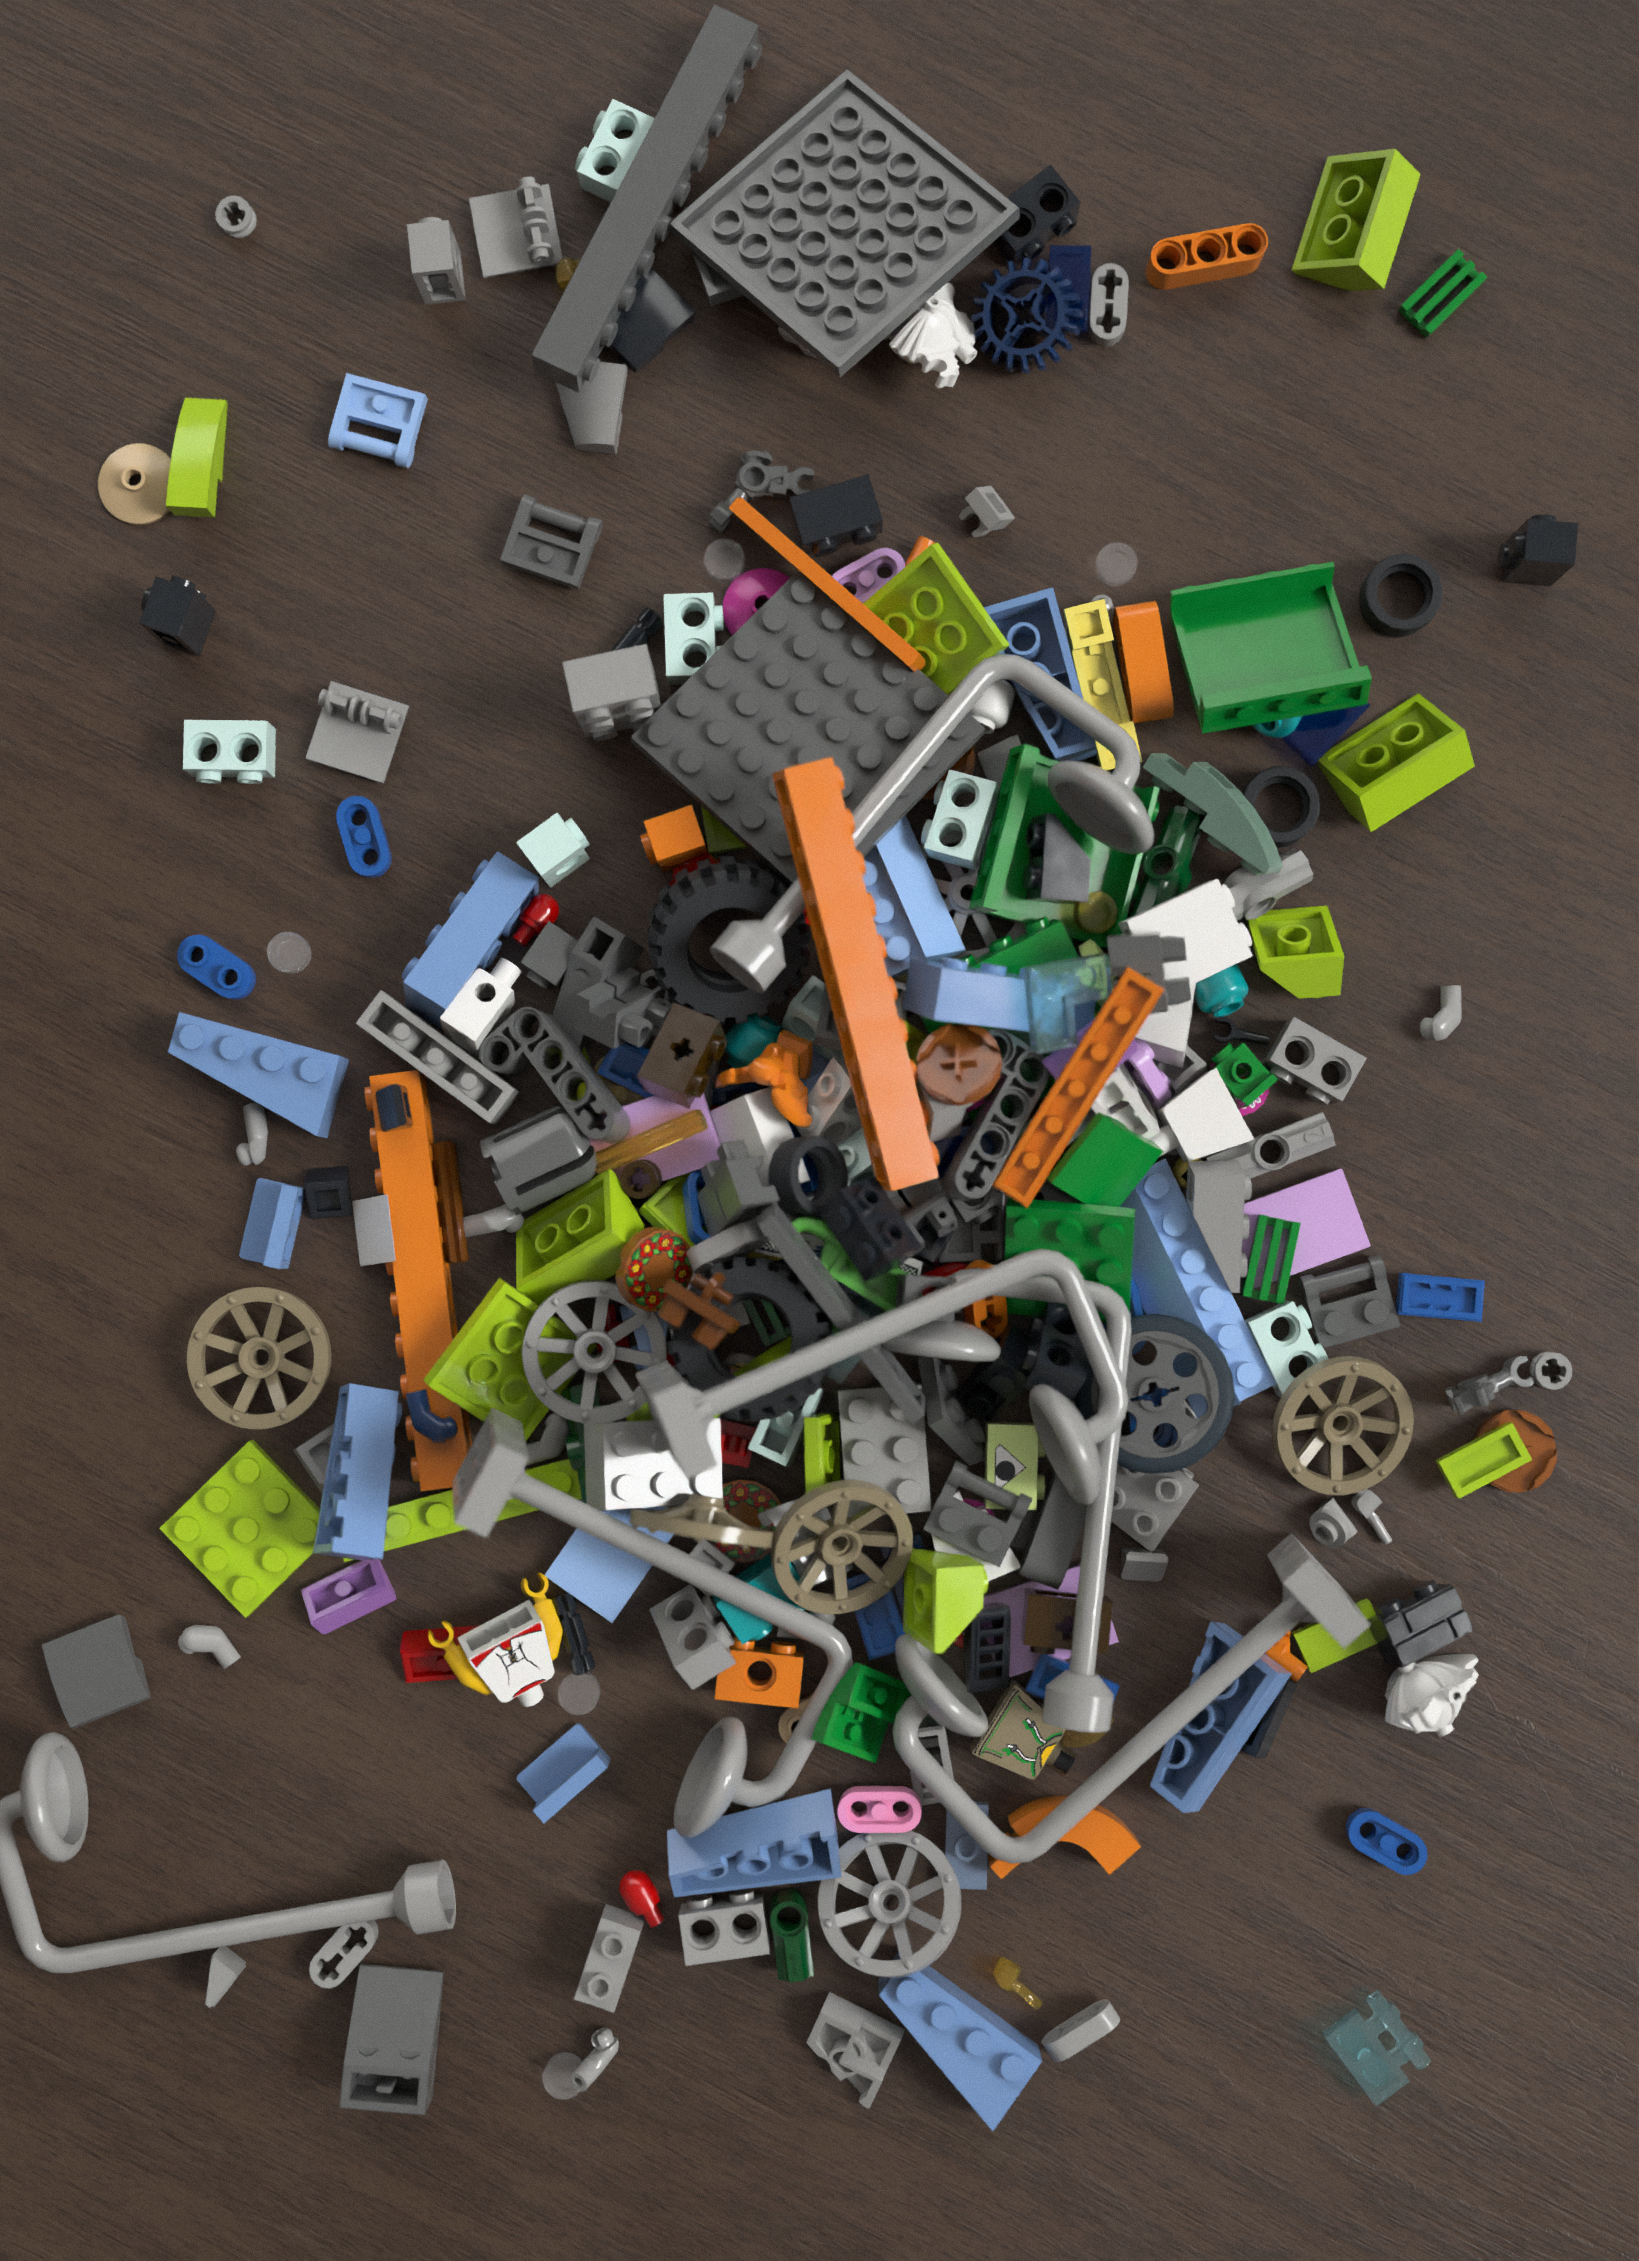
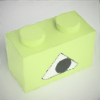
M985 1421L984 1479L1018 1496L1020 1493L1031 1497L1032 1501L1028 1510H1037V1499L1044 1500L1045 1494L1044 1474H1037L1038 1458H1045V1451L1034 1422ZM984 1498L986 1509H1006Z

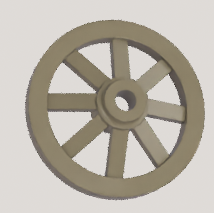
M271 1287L244 1288L231 1292L215 1301L205 1310L195 1324L187 1349L189 1379L202 1404L224 1422L246 1429L273 1428L298 1418L319 1398L330 1374L331 1345L326 1328L317 1313L296 1295ZM250 1302L272 1303L263 1336L259 1334L243 1304ZM285 1309H287L302 1322L306 1329L278 1342L277 1336ZM231 1311L247 1342L242 1343L211 1332L218 1321ZM312 1341L314 1351L313 1370L285 1358L286 1353ZM206 1345L238 1355L239 1361L207 1375L205 1365ZM262 1349L269 1354V1361L266 1364H262L258 1359V1353ZM278 1371L308 1383L300 1396L289 1405L277 1373ZM245 1373L248 1377L233 1407L219 1396L213 1386ZM262 1378H264L276 1412L265 1414L249 1413L247 1410Z
M1354 1356L1330 1358L1306 1369L1292 1381L1283 1393L1273 1419L1272 1431L1275 1450L1287 1471L1305 1487L1327 1495L1354 1494L1382 1481L1400 1463L1409 1447L1413 1433V1408L1409 1395L1401 1382L1380 1364L1369 1359ZM1342 1376L1334 1399L1329 1400L1319 1385L1332 1378ZM1358 1376L1368 1377L1380 1383L1379 1386L1349 1402ZM1307 1395L1319 1407L1317 1413L1295 1416ZM1388 1397L1391 1398L1394 1420L1360 1415L1361 1412ZM1340 1416V1418L1333 1423L1334 1419ZM1317 1428L1296 1455L1292 1444V1432ZM1362 1430L1391 1434L1386 1447L1378 1457L1360 1438ZM1327 1440L1328 1476L1315 1473L1306 1468ZM1350 1445L1368 1466L1354 1473L1343 1475V1446Z
M840 1480L827 1483L799 1498L779 1521L774 1532L770 1551L772 1569L784 1593L800 1607L822 1614L852 1612L877 1601L898 1582L910 1560L913 1533L909 1518L897 1499L884 1488L861 1480ZM850 1500L872 1503L846 1520ZM834 1504L832 1518L824 1521L813 1515L820 1509ZM885 1513L891 1517L894 1532L860 1530ZM802 1525L817 1533L814 1537L791 1545ZM863 1545L892 1547L890 1556L882 1569L861 1551ZM816 1552L797 1582L790 1572L789 1562ZM854 1562L871 1579L865 1584L847 1591L845 1565ZM826 1564H831L833 1594L810 1590Z
M690 1494L689 1500L684 1501V1505L663 1510L631 1508L629 1524H632L634 1528H648L650 1533H655L657 1530L694 1537L696 1542L707 1539L741 1544L743 1549H747L749 1546H757L766 1550L768 1547H772L774 1531L746 1525L727 1513L726 1508L723 1506L724 1499L699 1494Z

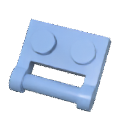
M346 373L330 429L328 445L330 448L341 451L346 447L395 461L397 466L409 468L413 461L414 446L428 399L423 393ZM350 420L401 434L399 443L395 444L348 431Z

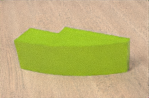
M185 398L173 443L166 497V507L176 516L215 518L217 483L222 482L228 404L226 400Z

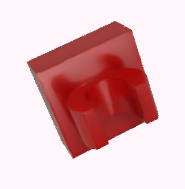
M720 1418L722 1463L749 1468L753 1451L748 1449L758 1426Z

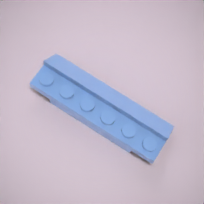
M905 815L864 857L866 872L863 875L866 892L872 895L876 905V916L873 919L877 934L882 936L886 945L887 957L884 959L887 975L893 979L908 973L910 958L940 963L942 958H952L966 952Z
M1166 1159L1154 1163L1120 1206L1136 1209L1132 1278L1139 1288L1142 1309L1145 1315L1161 1314L1178 1317L1196 1325L1210 1336L1225 1355L1233 1376L1235 1392L1233 1406L1241 1404L1240 1401L1276 1383ZM1180 1353L1173 1360V1370L1179 1376H1190L1196 1370V1359L1190 1353ZM1194 1393L1186 1398L1196 1417H1200L1205 1413L1207 1402L1202 1395Z

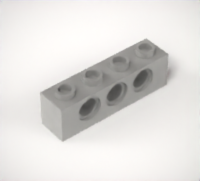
M380 990L356 1022L357 1025L491 1124H498L521 1093L382 990Z

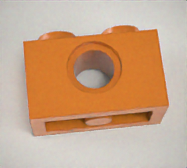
M692 805L644 821L647 833L640 835L650 864L658 863L662 873L673 870L677 865L692 857L708 853Z
M732 1637L734 1644L729 1648L736 1663L717 1675L715 1699L798 1708L804 1651L796 1650V1644L790 1642L773 1641L771 1647L755 1646V1641L751 1639L742 1645L738 1637ZM756 1661H764L771 1667L772 1674L765 1680H756L750 1675L749 1666Z

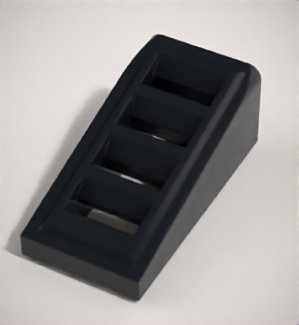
M1000 1602L983 1604L982 1610L962 1631L966 1686L969 1693L1009 1688L1010 1606ZM992 1621L993 1628L980 1629V1622ZM993 1637L994 1644L980 1646V1638ZM995 1653V1660L979 1662L981 1654ZM996 1669V1677L979 1679V1671Z

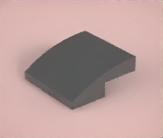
M118 1614L42 1644L50 1678L70 1728L75 1729L151 1699L142 1659L135 1656L126 1617Z

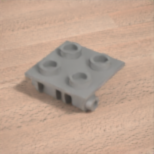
M523 177L519 180V186L516 190L469 198L483 278L563 264L549 184L539 185L535 183V178Z
M331 681L328 690L322 689L319 695L318 704L323 707L306 759L384 784L409 706Z
M1117 1465L1111 1522L1153 1553L1198 1488L1199 1484L1192 1480L1194 1474L1187 1468L1170 1473L1148 1474L1131 1471Z

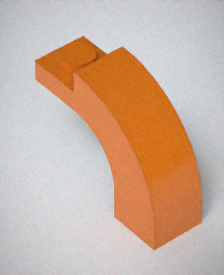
M1068 1796L1044 1797L1021 1806L1008 1815L1010 1826L1015 1832L1012 1835L1008 1832L1004 1834L1014 1838L1024 1836ZM1100 1804L1058 1840L1075 1843L1086 1849L1109 1875L1141 1848L1136 1836L1115 1814ZM990 1854L988 1855L989 1865L1000 1879H1003L1019 1864L997 1860Z

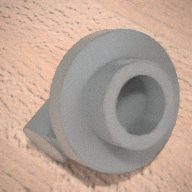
M1333 1497L1322 1502L1319 1506L1320 1508L1313 1513L1309 1520L1311 1531L1316 1540L1333 1548L1341 1547L1358 1532Z

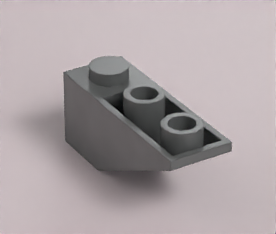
M596 917L592 918L571 953L553 1012V1016L559 1021L581 1052L590 1037L574 1030L577 994L601 981L604 982V979L627 967L633 968L645 950L644 947Z

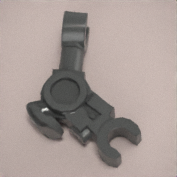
M747 451L742 453L740 461L743 466L737 473V480L734 484L735 490L725 501L720 502L709 515L711 518L709 524L722 534L736 516L729 509V506L737 497H742L745 501L749 500L752 502L760 497L785 499L786 494H791L793 497L810 492V490L800 489L797 483L800 480L813 481L814 470L808 467H801L794 472H788L787 466H768L772 463L773 459L767 451Z
M1527 1356L1508 1358L1500 1372L1491 1376L1484 1374L1464 1380L1457 1384L1458 1390L1454 1386L1448 1387L1444 1392L1451 1410H1457L1458 1414H1464L1471 1408L1489 1405V1401L1495 1398L1494 1393L1507 1386L1522 1388L1533 1385L1536 1382L1535 1376L1520 1378L1517 1374L1518 1366L1528 1361Z

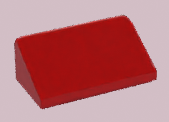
M480 1625L453 1627L454 1637L452 1640L457 1646L461 1645L458 1637ZM446 1628L409 1630L403 1633L400 1655L406 1683L458 1679L444 1659L446 1654L444 1649L433 1646L428 1639V1633L431 1630L436 1640H447L449 1632Z

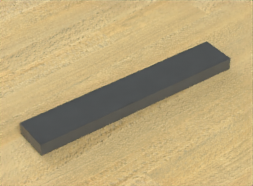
M772 1203L763 1209L758 1223L759 1227L840 1332L866 1322V1319L780 1207ZM882 1343L857 1353L911 1424L924 1416L925 1396L892 1353L884 1349Z

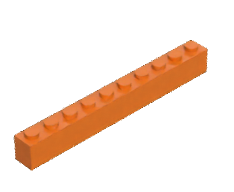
M830 757L771 773L874 1176L882 1188L887 1191H895L938 1178L936 1166L939 1165V1154L935 1144L928 1137L926 1125L929 1123V1115L924 1102L919 1100L915 1085L919 1080L916 1065L912 1059L908 1058L905 1042L908 1041V1032L903 1019L898 1018L894 1002L898 996L895 982L891 976L887 975L884 959L887 957V949L884 939L876 931L873 919L876 916L874 899L869 892H866L863 875L866 872L864 858L861 852L856 850L852 834L855 832V823L851 811L845 808L841 793L844 790L842 772L838 766H834L833 758Z
M419 1070L369 1076L370 1086L365 1087L364 1091L367 1110L374 1112L375 1127L370 1128V1143L373 1152H379L380 1168L375 1169V1183L378 1193L388 1195L396 1258L395 1261L385 1262L388 1275H394L396 1292L390 1293V1304L393 1316H399L401 1333H396L395 1344L398 1357L404 1358L406 1374H402L400 1378L403 1399H407V1393L427 1389L431 1412L441 1419L452 1417L458 1427V1432L453 1439H447L445 1443H434L417 1432L413 1427L411 1416H406L407 1437L409 1441L414 1440L416 1457L411 1458V1473L413 1481L420 1482L421 1491L451 1488L452 1481L472 1445L468 1411L438 1393L423 1381L458 1334L450 1264L445 1260L433 1156L434 1137L426 1075ZM393 1084L403 1085L407 1088L413 1125L410 1128L384 1132L381 1129L375 1097L376 1091Z

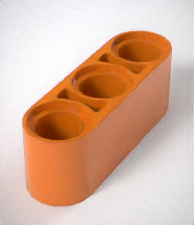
M1246 223L1162 239L1153 246L1146 266L1147 280L1157 289L1168 290L1248 275L1259 267L1268 246L1267 234L1261 226L1254 223ZM1238 245H1250L1254 249L1255 254L1246 255L1238 249ZM1207 251L1214 256L1215 261H1202L1197 253ZM1157 260H1171L1176 268L1171 270L1161 268Z
M1156 601L1114 607V630L1130 722L1133 721L1135 724L1173 718V695L1160 614Z

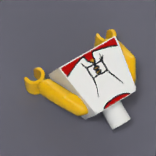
M537 1573L541 1581V1588L536 1593L530 1591L526 1578H523L521 1581L523 1593L533 1597L535 1605H532L530 1600H527L458 1637L461 1645L457 1646L452 1640L454 1629L447 1621H442L443 1626L449 1632L447 1640H436L434 1634L429 1630L428 1639L430 1643L437 1648L444 1649L446 1652L444 1659L462 1685L483 1695L494 1693L500 1702H508L515 1697H518L521 1705L525 1707L533 1706L540 1702L544 1695L540 1684L552 1678L555 1673L552 1661L558 1656L563 1634L552 1599H547L545 1595L549 1586L545 1575Z

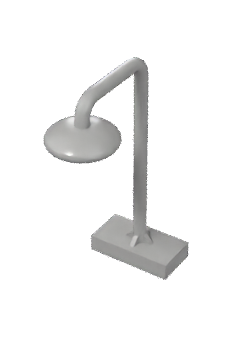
M1046 1249L1022 1253L705 1392L687 1386L685 1381L667 1361L635 1374L666 1450L684 1478L688 1480L720 1466L707 1436L713 1416L1031 1277L1047 1275L1056 1280L1061 1289L1103 1398L1098 1413L1090 1419L1084 1420L1080 1412L1067 1397L1048 1385H1035L1029 1395L1032 1419L1043 1449L1060 1482L1077 1503L1090 1505L1098 1496L1101 1481V1465L1096 1444L1116 1432L1125 1418L1128 1405L1125 1381L1083 1276L1069 1258L1060 1252Z
M491 1408L452 1481L455 1523L487 1538L506 1500L515 1497L824 1650L828 1657L827 1669L768 1777L760 1781H749L742 1778L748 1753L745 1728L743 1723L736 1717L722 1718L707 1733L687 1768L675 1803L674 1827L681 1837L692 1838L715 1824L731 1802L753 1808L772 1804L784 1797L795 1783L816 1744V1741L811 1740V1737L826 1702L839 1681L853 1666L852 1650L844 1634L831 1624L525 1474L524 1466L529 1458L522 1422Z
M1290 1533L1267 1554L1283 1582V1602L1029 1833L1022 1837L1014 1838L1002 1833L921 1744L918 1737L919 1724L928 1714L947 1729L971 1737L982 1736L988 1729V1720L981 1705L973 1693L967 1692L966 1684L939 1654L931 1652L913 1639L910 1634L901 1635L895 1642L898 1671L905 1686L911 1693V1696L896 1713L892 1730L895 1748L909 1769L983 1850L995 1859L1012 1864L1030 1862L1050 1849L1300 1621L1321 1623L1343 1648L1370 1626V1623L1350 1595L1300 1541Z

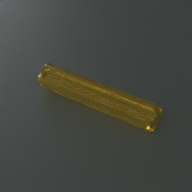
M700 1109L692 1110L595 1152L597 1163L595 1172L601 1174L608 1169L614 1170L705 1131L708 1128V1124L703 1112Z

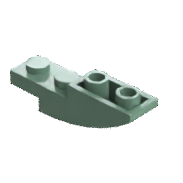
M1166 753L1150 754L1143 768L1153 774L1152 782L1168 792L1175 790L1186 798L1183 803L1194 812L1205 815L1206 812L1208 813L1199 828L1209 834L1207 840L1213 846L1224 852L1232 850L1242 857L1241 865L1256 875L1279 873L1283 864L1266 825L1255 808L1230 780L1208 762H1192L1188 769Z

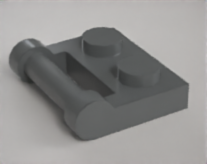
M524 494L502 552L501 563L579 590L594 546L599 539L603 520L591 516L587 520L537 503V498ZM532 519H536L580 534L582 537L578 544L528 527Z
M1379 1254L1366 1258V1262L1316 1277L1312 1274L1299 1277L1301 1293L1312 1323L1316 1344L1320 1343L1323 1348L1400 1327L1387 1281L1386 1268ZM1371 1279L1373 1290L1324 1304L1320 1303V1292Z
M956 1461L923 1530L1000 1567L1031 1504L1032 1498L1023 1493H1020L1018 1496L967 1471L968 1466ZM958 1486L1010 1510L1011 1513L1007 1521L1004 1522L953 1497Z

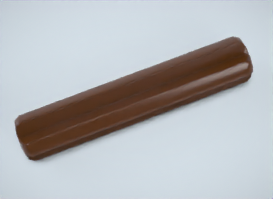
M452 1141L438 1142L433 1145V1156L445 1260L450 1264L468 1261L469 1255L464 1230V1212L456 1145Z

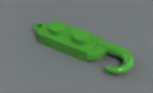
M803 1216L791 1221L799 1233L803 1231L809 1232L825 1242L821 1250L820 1261L834 1279L887 1312L895 1309L898 1274H907L906 1272L896 1268L865 1282L826 1222L812 1216Z

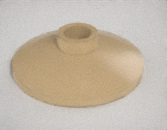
M141 443L126 445L113 452L104 462L98 478L99 495L107 510L117 519L133 525L154 523L170 512L166 507L170 457L157 447ZM141 474L139 484L135 486L129 485L131 476Z

